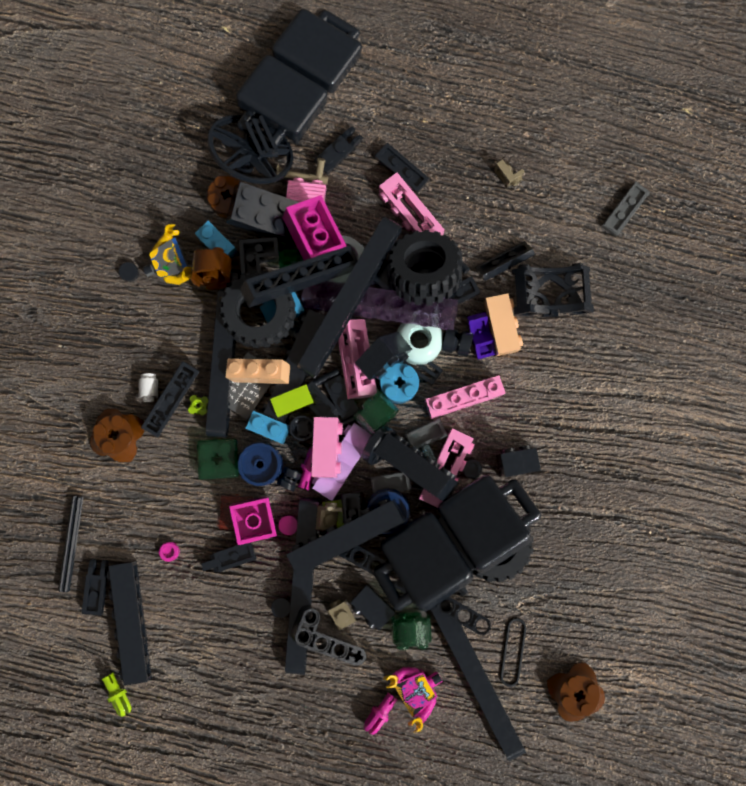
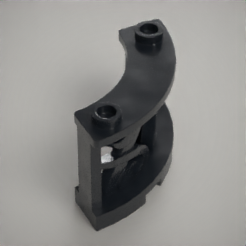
M574 263L570 267L536 268L530 267L529 264H522L518 266L519 268L512 270V274H515L517 307H514V315L533 317L539 314L542 317H558V313H569V316L594 312V305L591 302L590 267L583 265V263ZM582 274V286L574 289L572 286L578 280L573 281L571 276ZM525 276H529L531 282L527 281ZM549 280L559 285L565 291L555 299L553 306H550L548 299L543 294L537 292ZM582 289H583V300H584V302H582V300H581L579 294L577 293V292L581 291ZM569 295V297L565 299L568 303L562 304L561 298ZM538 298L542 300V305L537 304Z

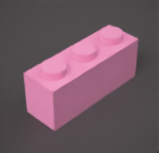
M314 417L311 477L337 478V474H341V462H338V454H342V442H339V435L343 433V423H340L338 418Z

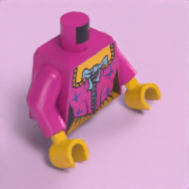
M402 667L392 673V675L384 676L383 680L390 679V684L386 688L395 687L412 718H416L409 721L408 726H412L415 723L416 729L414 732L422 730L423 723L430 716L436 704L437 693L433 687L443 682L437 671L427 677L423 669Z

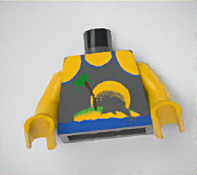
M168 224L165 226V233L149 253L152 263L143 266V270L147 277L157 273L162 281L180 285L191 279L192 267H189L180 243L176 238H173V236L179 235V230L173 231L175 224Z

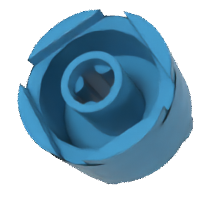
M396 363L392 367L389 366L386 370L387 374L380 380L382 394L393 403H406L417 393L419 377L414 368L407 364ZM398 379H401V382L405 383L402 385V388H398V385H394V383H396Z

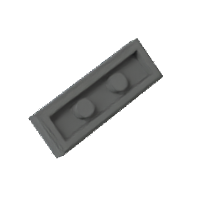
M635 181L601 227L617 237L650 194V191Z

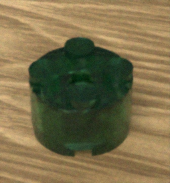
M381 390L373 396V400L369 398L361 406L363 410H359L353 416L370 435L378 428L390 422L399 412L397 406Z
M406 612L399 614L400 618L395 619V615L392 616V642L396 645L397 650H407L409 647L416 646L418 649L429 647L428 643L432 641L429 614L426 613V617H424L421 612Z

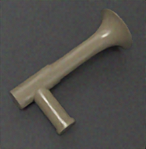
M317 158L316 175L289 171L284 178H301L309 182L319 180L327 185L328 176H323L325 159ZM279 163L277 165L276 175L283 170V168L279 166Z

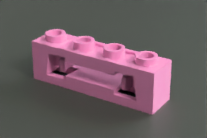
M397 172L379 186L380 198L383 202L390 204L392 213L403 220L402 224L407 231L423 232L424 230H430V232L438 231L441 235L444 234V228ZM402 194L405 196V201L423 221L420 224V228L417 220L400 201L403 197Z
M365 319L350 320L338 340L347 399L367 398L377 395L375 379L369 380L355 363L370 347ZM343 334H347L348 339L346 340V343H348L349 345H345ZM353 375H354V378L352 379V381H353V382L355 381V387H356V388H354V389H352V384H351V379H350V376H353Z
M498 375L425 400L430 419L503 396L506 393Z
M452 428L436 461L441 465L439 469L444 466L450 453L448 449L453 441L454 444L450 451L457 454L460 446L462 450L459 457L455 458L450 472L455 476L458 471L462 472L466 465L464 458L467 453L470 454L475 445L472 443L474 438ZM424 488L419 497L420 500L437 508L443 502Z

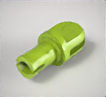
M114 673L102 678L109 692L107 700L112 703L116 713L121 717L125 716V712L129 714L132 708L126 696V689L120 688Z

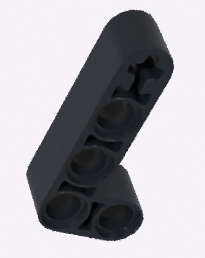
M310 606L300 608L290 633L291 639L296 644L352 665L359 666L364 663L366 652L362 648L317 631L320 620L318 611ZM308 612H312V618L309 621H305V615ZM301 631H305V637L302 640H298V634ZM322 637L323 643L316 647L317 639ZM340 644V650L334 653V647ZM348 650L352 653H357V656L352 657L348 654Z

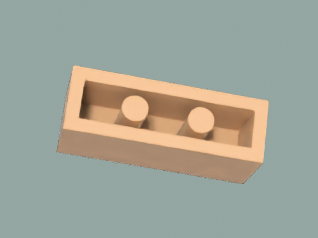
M509 294L486 298L484 305L488 316L490 332L494 339L496 356L520 351V346H523L521 335L517 334L518 320L517 317L513 316L512 312L514 309L513 299H509Z
M227 359L225 378L237 383L289 384L290 364L284 360Z

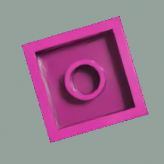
M268 496L230 504L229 507L238 545L277 536Z

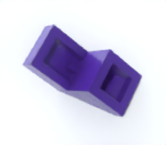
M486 312L468 316L469 332L473 333L472 343L477 359L496 355L494 339L489 331Z

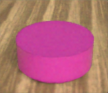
M293 516L283 517L279 521L281 533L284 535L294 534L297 531V519Z
M166 542L159 549L161 559L166 562L177 559L180 553L179 546L174 542Z

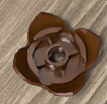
M117 409L104 410L97 418L96 425L91 434L90 444L92 450L100 456L107 455L118 462H131L137 453L136 441L144 434V429L141 428L144 421L135 415H124ZM113 431L119 432L117 439L112 438Z
M585 662L575 664L568 673H557L547 680L548 692L558 703L557 710L565 721H579L586 716H590L599 711L605 702L604 691L597 683L596 674ZM581 690L582 696L577 698L574 693H578Z

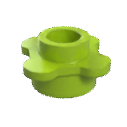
M195 395L191 396L189 399L191 402L188 408L189 413L205 415L207 413L208 398L205 396L202 398Z

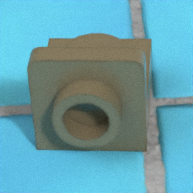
M504 160L498 162L494 169L506 188L510 185L516 186L523 180L522 177L525 173L521 169L513 174L512 167L508 163L506 164Z
M325 502V506H318L316 529L326 530L333 525L337 527L338 511L343 512L342 508L337 507V503Z
M338 599L329 604L331 608L327 612L331 615L339 631L356 622V618L346 600L340 601Z

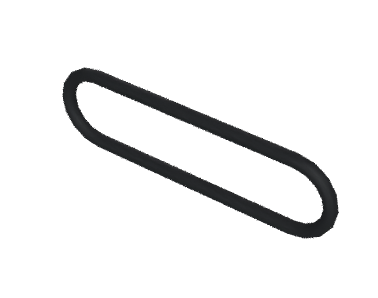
M520 618L511 619L506 630L500 680L507 687L515 686L520 678L526 636V624ZM520 621L523 624V636L517 678L514 683L508 684L503 679L509 630L512 622Z

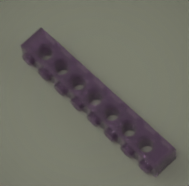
M325 281L304 288L301 296L303 307L310 310L328 312L344 284ZM369 287L353 315L382 319L384 321H396L403 324H416L423 327H437L443 330H454L458 312V300L444 298L443 302L438 304L434 302L428 306L426 304L415 305V302L411 301L409 303L404 301V297L400 298L397 296L396 291Z

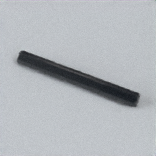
M82 496L71 497L58 591L63 593L69 592L83 504Z

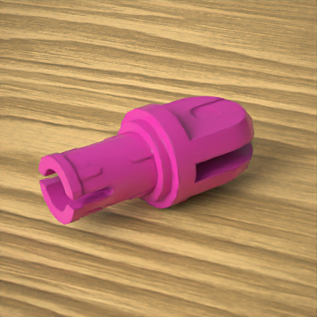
M313 447L309 448L305 461L300 466L303 473L298 487L310 490L313 479L311 477Z
M387 693L380 705L371 709L372 712L364 722V730L368 731V734H376L384 722L389 720L387 714L398 700L390 693Z

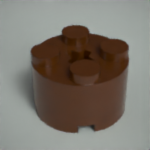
M218 176L208 188V202L214 212L223 219L227 218L234 186L240 182L234 177Z
M220 247L195 250L192 258V283L200 287V284L204 285L208 290L225 288L227 283H230L231 258Z

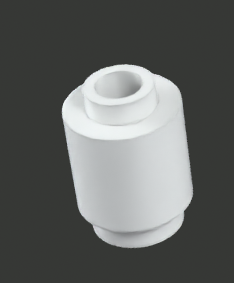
M141 374V379H139V398L143 399V402H154V399L158 398V379H156V374Z

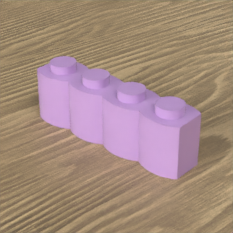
M355 423L352 426L348 425L343 433L345 438L342 441V454H338V462H341V474H337V478L315 477L312 481V484H314L312 489L333 501L360 459L363 449L372 435Z

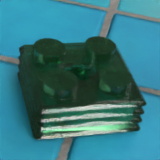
M236 439L197 441L198 478L200 480L239 476ZM216 454H218L219 457H222V461H219L218 465L217 462L213 460L216 457Z

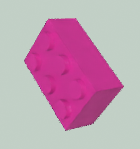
M321 195L286 207L283 220L304 261L346 247Z

